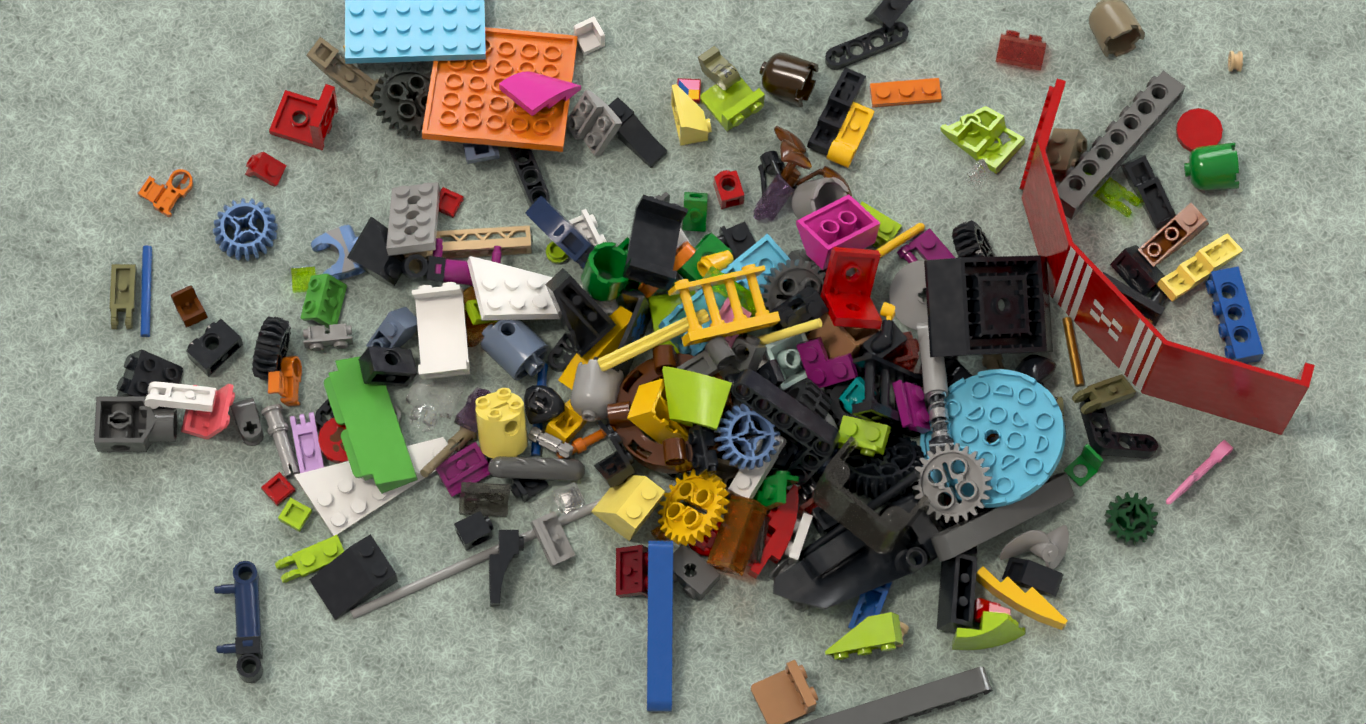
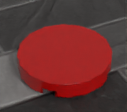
M1196 108L1188 110L1182 114L1176 125L1178 142L1190 152L1197 147L1217 145L1222 138L1223 128L1221 121L1214 113L1206 109Z

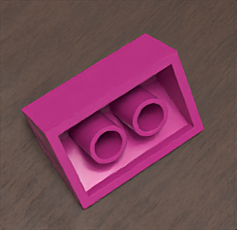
M848 194L797 220L796 226L807 256L824 270L828 267L832 247L865 249L874 244L880 222Z

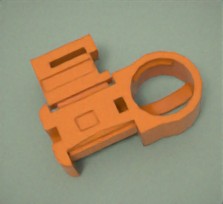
M184 169L175 170L170 175L167 183L161 186L156 184L155 179L149 176L138 192V195L152 202L155 210L167 217H171L172 213L170 211L180 196L185 198L187 193L192 190L193 179L191 174ZM177 175H184L180 182L182 184H185L189 178V185L185 189H181L180 183L176 188L172 185V181Z
M298 356L284 357L281 362V372L275 371L268 374V393H278L280 396L285 397L280 398V400L288 407L300 405V402H298L299 382H301L302 365Z

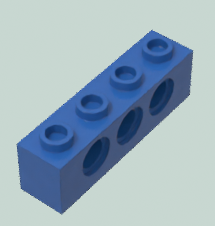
M1239 266L1212 271L1208 281H1206V290L1209 295L1212 294L1214 300L1212 302V311L1214 316H1218L1220 321L1218 332L1220 337L1224 338L1226 342L1224 347L1226 358L1245 364L1260 361L1264 352ZM1227 292L1232 298H1225L1222 293ZM1228 314L1236 315L1238 320L1230 319ZM1234 336H1241L1245 342H1238Z

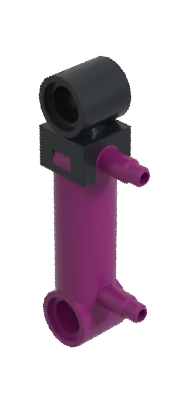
M436 238V250H433L432 256H426L425 259L419 254L409 255L405 257L401 264L402 273L410 279L423 276L424 281L454 282L456 284L473 286L467 261L442 257L443 239ZM494 246L492 262L501 264V246ZM412 260H416L420 264V270L417 273H412L409 269V263Z

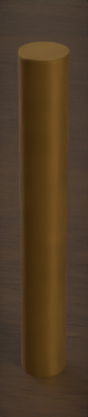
M1065 317L1062 319L1074 384L1075 387L1084 386L1072 318Z

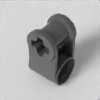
M253 397L233 403L230 407L242 440L248 446L260 444L264 436ZM253 429L254 434H250L249 430Z

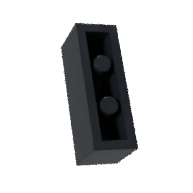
M961 553L951 559L941 561L937 615L938 630L955 634L957 628L970 629L973 627L978 557Z

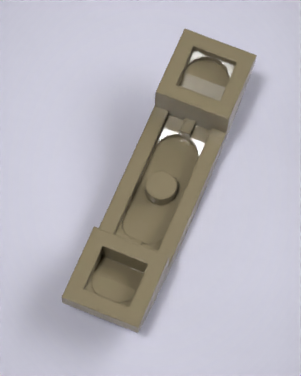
M320 37L306 56L335 83L373 107L375 100L372 99V96L375 92V85L378 84V79L374 81L353 64H346L345 58L338 54L339 50Z

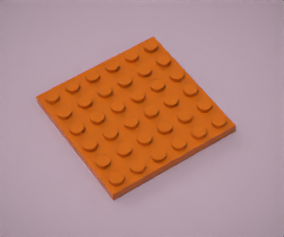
M485 27L486 59L433 61L422 139L563 152L570 99L567 101L561 99L550 109L545 106L535 115L531 116L499 90V83L514 74L526 71L572 83L578 36Z

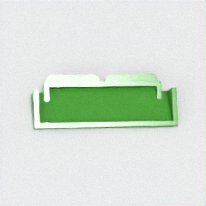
M360 357L336 360L338 371L328 372L329 377L324 380V387L337 424L346 425V429L341 432V439L353 475L356 478L363 477L365 481L374 478L381 494L417 481L418 478L387 386L364 384L358 360Z

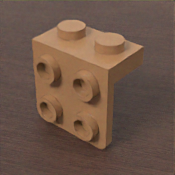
M796 660L786 663L785 670L758 681L751 686V692L767 724H787L816 709V701H818L816 691L813 687L809 688L805 680L808 678L803 665L798 666Z

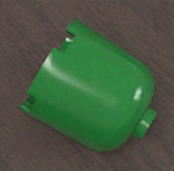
M1236 143L1195 148L1189 155V163H1184L1185 177H1190L1191 184L1199 190L1238 189L1239 181H1235L1237 180L1236 173H1239L1237 150L1232 151L1235 150Z
M603 242L594 247L588 256L581 276L582 288L591 298L600 302H610L621 295L622 290L626 288L630 279L623 277L627 249L624 251L616 247V243Z

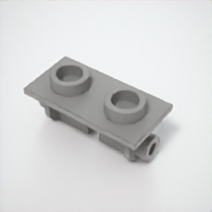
M346 323L329 325L330 334H325V325L308 326V329H303L304 339H308L303 340L305 348H310V351H321L325 346H334L335 349L347 348L348 344H353L352 336H348L352 335L351 325H346Z

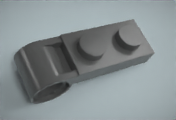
M717 336L706 344L704 351L677 368L712 377L730 365L736 359V355L725 338Z

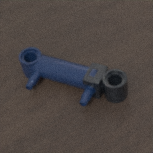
M241 561L233 568L234 584L214 587L215 594L235 595L236 620L235 643L218 645L216 650L217 653H236L238 659L236 668L240 678L246 683H255L263 675V667L260 659H263L260 623L259 574L252 562ZM244 572L252 573L251 578L248 580H242L240 576ZM254 664L256 666L254 672H244V668L247 665Z

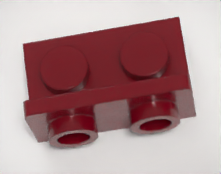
M644 545L616 548V596L623 598L643 595L648 598V548Z

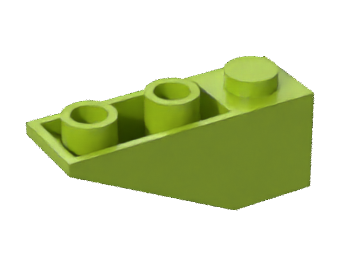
M889 612L868 616L825 651V655L834 657V660H843L849 658V654L857 653L858 656L872 654V650L881 648V651L895 650V645L903 644L899 615Z

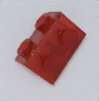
M1006 30V33H1001L995 62L1041 71L1047 42L1042 41V36L1029 34V38L1021 37L1020 32Z
M911 331L903 333L908 338L903 356L895 358L893 363L913 372L919 359L918 352L920 349L918 340L916 338L913 339Z

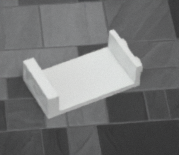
M454 282L443 283L442 287L432 288L431 285H422L417 290H412V295L416 302L421 365H418L420 377L422 379L470 374L464 296L461 286L456 285Z

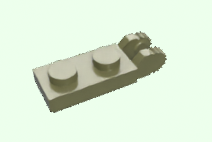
M136 264L111 265L109 306L111 311V329H118V312H126V329H133Z
M1121 374L1089 385L1087 388L1075 393L1072 396V400L1074 403H1079L1088 397L1091 401L1085 403L1080 409L1085 415L1092 413L1096 409L1099 410L1133 398L1136 391Z

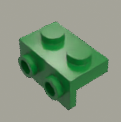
M777 471L773 476H766L752 499L754 511L763 513L786 504V487L799 482V477L790 475L791 473L788 471Z

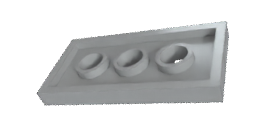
M438 182L392 188L386 247L388 256L436 250L440 199Z

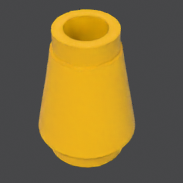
M728 250L703 256L698 261L697 268L703 278L714 277L724 268H727L734 261V258Z

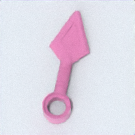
M1223 440L1212 451L1210 457L1167 498L1166 504H1172L1217 462L1221 463L1222 458L1225 455L1228 456L1234 448L1226 440Z

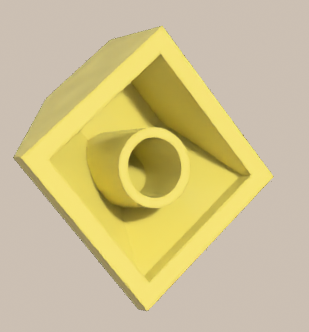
M677 84L672 85L671 106L680 146L708 141V133L712 132L710 119H705L704 111Z

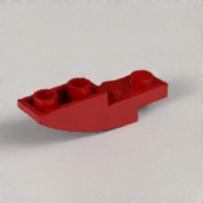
M793 484L790 490L786 488V504L779 506L777 510L771 509L766 517L769 523L765 529L773 535L769 533L766 535L761 543V546L764 547L758 558L755 553L748 563V566L751 567L748 575L755 579L768 559L777 564L788 546L797 518L798 486Z

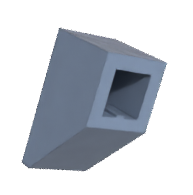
M407 307L389 312L366 346L400 348L418 329L417 317Z

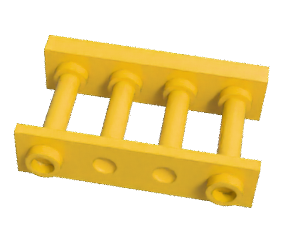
M750 264L742 267L741 271L689 282L688 279H683L674 283L675 285L668 291L669 296L680 294L690 327L688 332L681 337L684 347L708 342L717 336L725 338L773 327L780 321L778 311L769 313V310H766L756 276L765 271L764 265L756 267L755 264ZM747 279L757 312L755 317L747 318L743 314L734 281ZM725 284L734 315L733 322L725 323L724 320H721L712 286ZM703 290L712 321L711 327L702 328V325H699L689 291Z

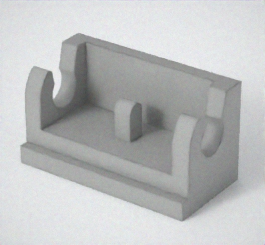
M555 511L530 523L551 567L576 556Z

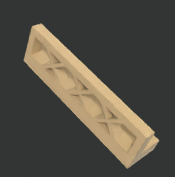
M530 225L437 231L436 238L452 237L455 240L442 243V257L446 259L492 256L494 246H501L502 255L532 254ZM526 232V237L511 238L515 233ZM492 234H499L502 237L500 239H488ZM469 235H475L480 239L464 241Z

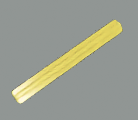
M705 309L695 312L699 325L710 320L709 314ZM687 317L599 358L597 362L600 369L606 371L687 332L690 328Z

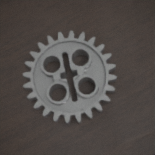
M946 443L945 451L940 446H936V454L929 450L927 451L929 459L920 458L924 465L923 467H915L920 472V479L917 480L919 484L913 486L912 489L920 491L915 496V499L922 498L924 500L920 508L928 506L927 515L935 511L936 520H939L944 515L945 523H948L951 516H953L955 522L958 523L960 515L965 520H969L968 512L976 516L978 512L975 507L985 508L981 500L990 499L985 494V490H992L993 487L986 485V481L992 480L993 477L985 476V472L990 467L983 468L981 466L985 458L977 460L978 451L969 454V446H966L961 451L959 443H956L952 450L950 444ZM956 460H961L965 464V470L961 474L956 473L953 469V464ZM944 462L948 465L951 478L958 480L955 488L962 499L961 504L957 501L954 488L947 486L950 478L943 467ZM934 469H938L942 473L943 477L939 483H935L931 479L930 475ZM965 483H971L974 486L975 491L971 497L964 495L962 491ZM943 492L949 493L952 497V501L948 506L940 502V495Z

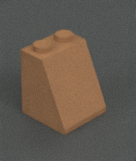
M827 312L820 318L822 327L812 330L807 336V340L821 337L828 359L851 353L854 359L859 357L861 345L880 331L881 328L834 326Z

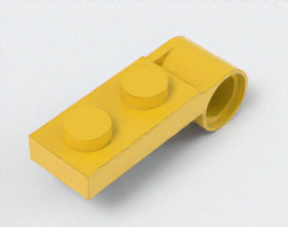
M853 102L836 139L829 148L826 159L848 168L875 111Z

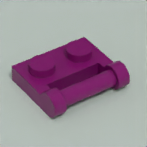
M930 228L897 251L901 259L904 258L908 263L918 261L912 254L915 249L924 260L955 258Z

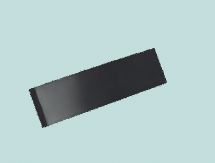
M844 68L808 141V148L824 155L828 154L832 142L836 139L853 102H855L866 79L865 75L849 68Z

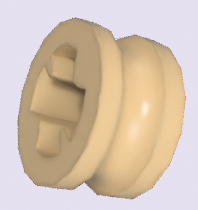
M1229 51L1228 71L1232 72L1233 69H1236L1237 72H1241L1243 65L1242 51H1238L1237 54Z

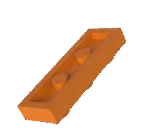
M939 78L870 83L869 86L872 108L935 103L942 100Z

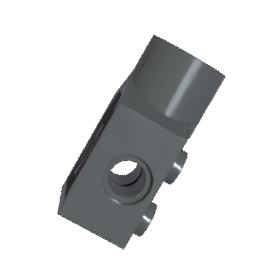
M96 396L94 444L97 451L147 452L152 442H176L178 424L176 408L151 409V407L144 404L146 397Z

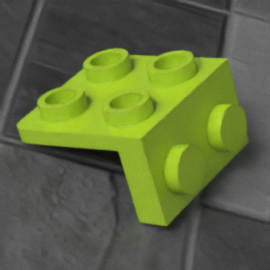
M741 78L739 82L733 84L727 90H723L715 84L702 93L700 99L728 132L733 127L739 126L750 115L756 114L763 108L765 94L760 88L753 92Z

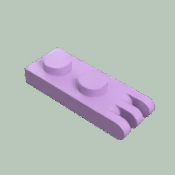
M314 412L309 413L310 422L307 423L304 414L299 415L301 424H296L295 416H290L300 473L323 468L324 464L318 442L319 437Z

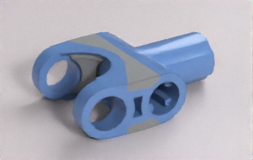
M351 225L332 229L311 242L314 252L327 249L339 254L338 261L331 268L323 272V274H330L338 280L348 279L366 272L347 258L358 239Z

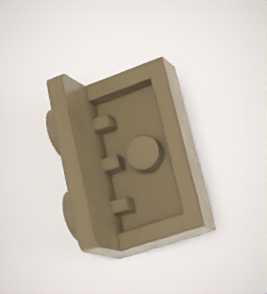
M1054 128L1046 151L1052 174H1065L1071 166L1075 168L1079 164L1078 160L1087 150L1088 145L1087 139L1079 129Z

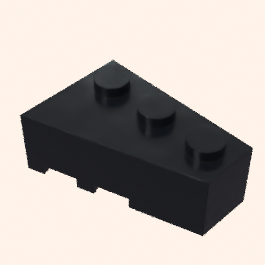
M564 268L545 284L572 348L582 358L616 324Z

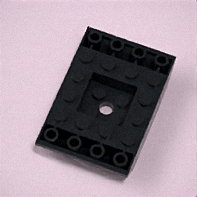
M1037 255L924 260L930 357L1053 352L1047 257ZM1000 299H1002L1005 304L1003 311H1001L998 307V301Z

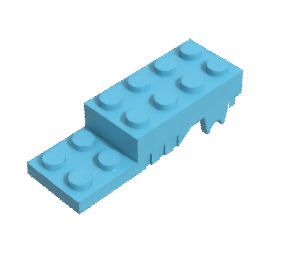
M766 234L718 275L741 271L742 267L750 264H755L756 267L764 265L765 271L756 276L759 285L767 284L764 275L772 276L770 268L779 270V262L786 265V261L791 259ZM747 279L734 281L741 306L752 312L755 309ZM725 284L712 286L718 310L725 299L729 298ZM759 286L761 293H764V289ZM700 289L691 297L694 310L697 312L705 309L709 314L703 290ZM683 303L677 305L671 314L661 321L658 326L660 329L686 317ZM711 317L708 322L702 324V328L709 327L712 322ZM687 332L670 340L680 353L696 356L704 351L708 343L703 342L684 347L681 337Z

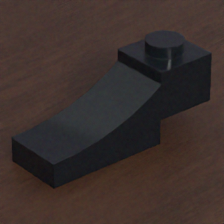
M617 97L608 105L623 123L616 133L618 139L652 168L667 154V149L652 136L635 116L634 111Z
M1140 155L1121 165L1130 187H1132L1139 198L1153 227L1158 229L1172 220L1176 214L1158 176L1154 175L1146 155Z
M499 530V554L489 555L490 606H500L501 587L505 572L512 559L518 558L519 551H524V538L519 536V530Z

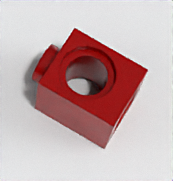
M729 170L721 171L714 176L713 185L721 210L744 204L745 195L737 170L731 172ZM729 185L732 186L734 189L731 191H726L723 189V187Z

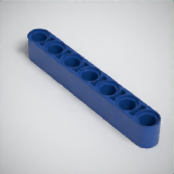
M648 541L647 711L672 712L673 541Z

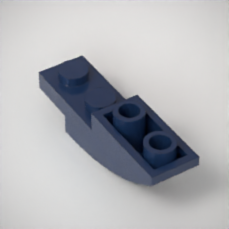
M540 196L525 214L573 261L577 262L584 269L588 256L595 246L545 198Z

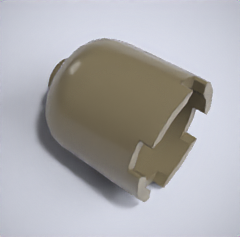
M1101 0L1089 15L1088 23L1106 57H1109V54L1119 57L1129 53L1136 48L1134 43L1139 38L1143 40L1145 37V32L1128 5L1122 0Z

